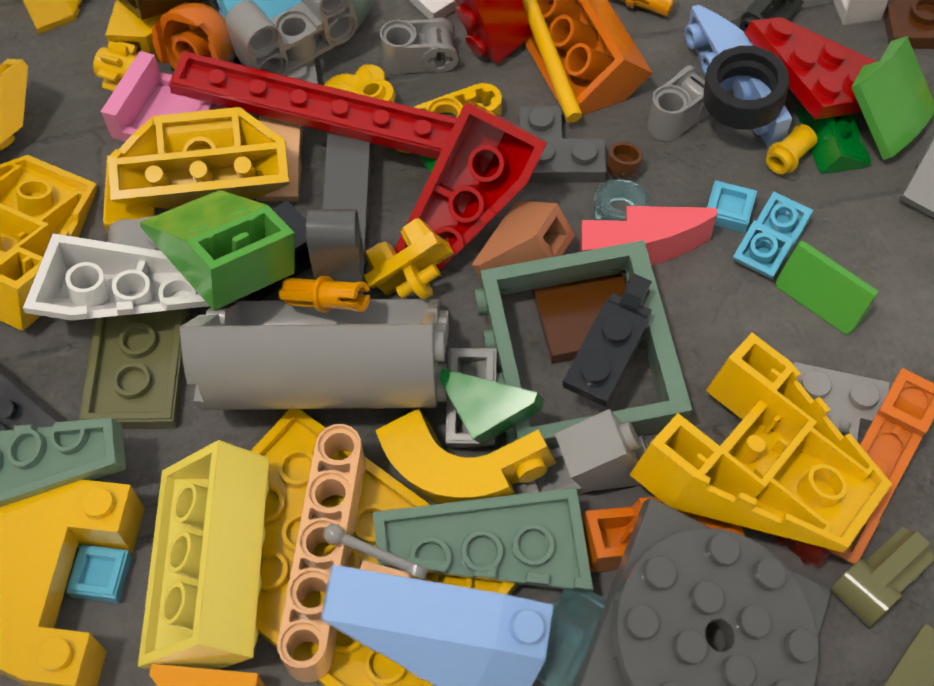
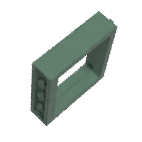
M644 240L480 270L481 288L474 289L478 316L487 315L489 329L482 331L485 348L497 349L499 372H497L496 382L521 388L501 295L625 273L627 284L634 273L651 280L652 283L649 287L651 292L644 307L651 309L652 313L649 318L648 329L643 337V343L660 402L612 412L622 423L629 420L637 436L661 432L677 413L689 421L692 406ZM595 415L530 427L529 419L527 418L503 433L508 445L539 429L549 449L552 450L559 447L555 433Z

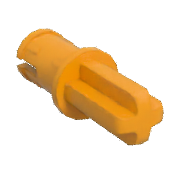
M326 275L320 276L316 280L286 278L282 281L279 297L287 305L315 307L320 313H327L331 309L364 312L369 305L370 295L358 294V291L368 292L370 289L367 283L363 281H334L330 276Z

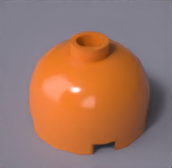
M183 3L163 14L152 29L153 46L159 60L163 65L169 62L174 69H176L183 51L231 63L235 59L236 54L226 27L225 17L215 8L204 3Z

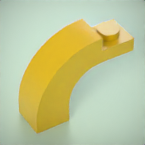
M419 408L375 430L387 458L395 469L418 493L435 504L517 495L512 485L518 482L528 483L543 476L548 467L556 464L539 429L490 454L471 458L455 456L443 450L433 426Z

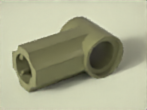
M902 527L867 560L861 558L834 584L831 591L870 629L903 597L901 592L911 583H914L934 562L931 544L917 531H910Z

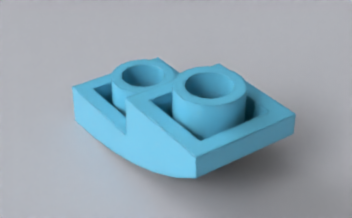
M773 191L757 221L754 220L732 260L773 280L810 221L813 209Z

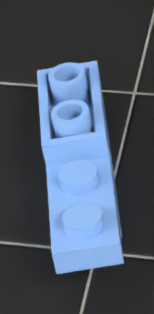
M701 5L691 7L689 23L685 26L684 30L685 40L688 47L694 49L701 60V68L705 76L712 59L722 51L736 46H754L740 28L722 16ZM734 76L720 83V86L725 91L733 89L734 97L742 100H756L766 97L771 93L770 88L765 83L750 76ZM784 105L775 120L766 126L753 129L756 135H761L767 148H769L772 144L781 142L787 136L792 117Z

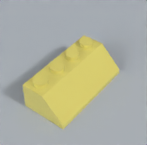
M217 440L162 470L138 667L150 669L151 664L205 669L224 668L253 658L254 647L258 638L256 615L258 595L262 586L260 565L262 545L266 536L264 515L266 497L270 486L268 479L269 457Z

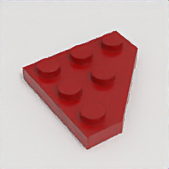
M782 17L752 20L744 34L754 46L771 51L783 61L789 72V89L814 119L862 112L851 86L864 65L877 61Z

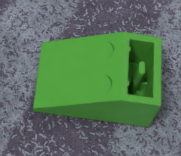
M217 190L140 222L141 229L213 311L294 274L295 232L266 204Z

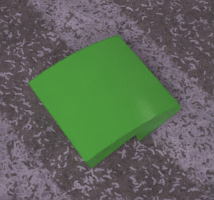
M908 36L892 40L881 60L864 65L851 86L883 160L892 158L907 146L923 130L934 115V100Z

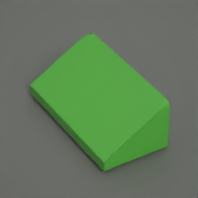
M802 240L797 244L775 284L779 290L845 335H850L864 320L879 293L877 289Z

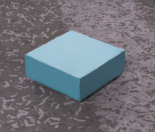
M715 180L707 205L708 208L717 209L714 225L746 233L757 190Z
M80 544L66 593L70 598L120 604L133 556L128 550Z

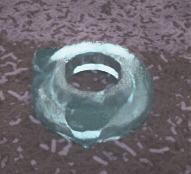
M622 179L609 180L601 184L595 192V217L597 220H601L604 217L606 220L624 221L626 210L615 209L611 206V202L621 200L629 203L631 206H650L651 198L648 192L637 183Z

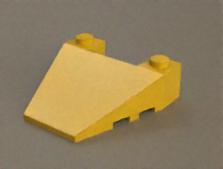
M30 155L0 164V321L21 331H24L40 317V315L25 313L23 306L52 234L79 237L97 192L96 183Z
M751 333L731 354L706 389V392L742 419L721 446L677 413L650 443L629 474L664 504L673 509L839 552H844L850 546L892 485L850 433L843 436L826 416L831 409L821 397L813 400L797 379L801 373L792 362L754 333Z
M81 479L0 507L1 675H5L24 686H98L107 650L90 633L54 629L77 547L80 544L128 550L133 554L145 507L131 485Z

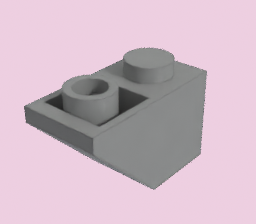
M608 409L555 433L570 478L584 490L594 491L641 485L629 474L649 445L643 435L637 436L629 420L622 423Z

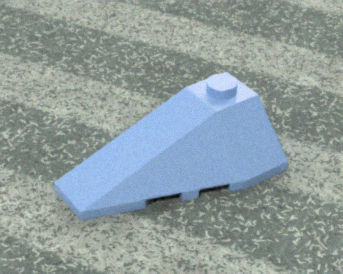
M331 565L320 620L370 650L379 652L406 668L409 673L421 680L428 681L434 686H532L546 660L553 604L484 590Z

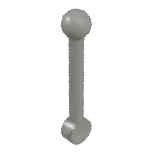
M330 524L324 530V539L329 544L336 545L342 543L421 579L426 577L428 569L344 533V529L339 524Z

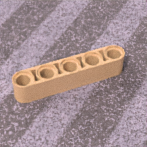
M334 424L325 428L319 434L315 444L278 636V652L286 669L293 678L304 683L315 682L323 678L329 671L333 662L338 630L320 620L323 604L316 608L304 607L302 603L304 598L314 591L326 592L331 565L349 567L352 548L339 543L336 544L333 552L327 556H314L312 552L317 545L326 542L323 533L330 524H339L344 529V533L354 537L365 473V456L361 438L356 430L344 424ZM339 450L352 452L343 460L330 458ZM331 495L344 497V500L335 507L327 508L321 505ZM314 642L319 645L317 653L307 661L293 659V653L300 644Z

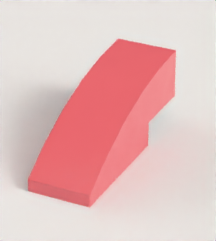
M626 206L624 221L582 220L579 252L644 240L651 265L662 263L688 253L710 241L717 217V209L708 207Z

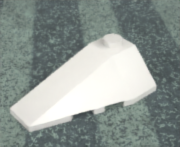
M53 233L23 309L28 314L65 320H82L207 307L209 305L160 250Z

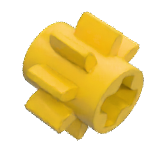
M109 41L108 48L101 47L97 51L93 61V71L97 77L104 78L102 83L103 89L115 90L136 58V45L118 41V43Z

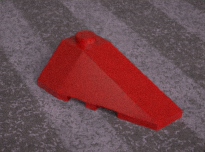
M465 101L407 222L408 224L414 219L419 218L427 223L436 235L449 242L454 254L436 265L439 271L528 184L548 144L517 124L473 102ZM402 234L394 249L396 254L408 247Z

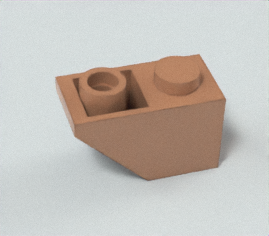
M516 200L471 266L481 279L480 270L563 255L571 243L575 233L558 203Z

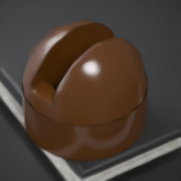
M614 143L609 148L607 156L609 173L616 179L621 180L633 177L640 169L643 153L639 147L632 143Z

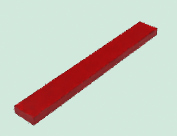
M183 51L169 82L172 94L229 108L240 107L249 113L434 159L439 158L457 120L455 117Z

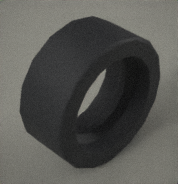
M736 46L726 49L712 59L706 70L703 103L708 113L722 125L743 130H753L766 126L779 116L784 107L789 88V72L783 61L769 50L757 46ZM734 76H750L765 83L770 88L771 93L766 97L756 100H742L730 96L721 88L720 83Z

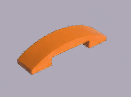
M904 368L900 369L860 443V446L892 485L844 552L820 548L852 565L860 560L880 522L879 519L920 441L927 433L934 419V383Z

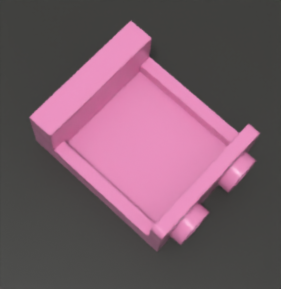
M140 51L102 108L101 114L111 138L126 142L152 116L226 109L229 107L172 94L169 88L172 75L160 72L155 55Z

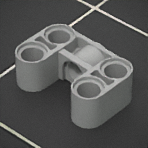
M301 0V3L272 19H269L255 2L242 1L237 3L228 12L226 27L234 52L244 66L285 76L300 66L310 63L333 47L348 41L356 31L357 17L353 0Z

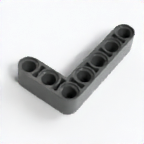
M327 132L323 205L321 210H308L306 217L307 248L315 280L320 276L326 275L330 276L334 281H363L367 283L364 277L368 273V261L365 252L369 250L374 143ZM358 291V294L367 295V292Z

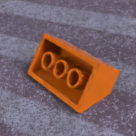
M537 0L582 115L625 101L653 74L608 0ZM532 33L524 43L560 105Z

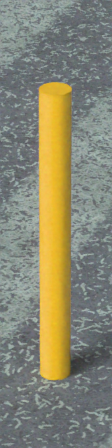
M522 0L529 26L568 123L577 122L583 115L537 0Z

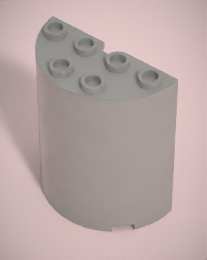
M440 298L427 300L370 299L369 305L364 312L331 309L327 313H320L315 307L290 306L285 304L284 300L234 301L214 311L210 308L206 311V315H198L180 326L181 351L187 384H196L193 402L200 410L438 408V402H447V392L439 379L441 368L448 370V364H440V361H444L446 345H448L449 310H440Z

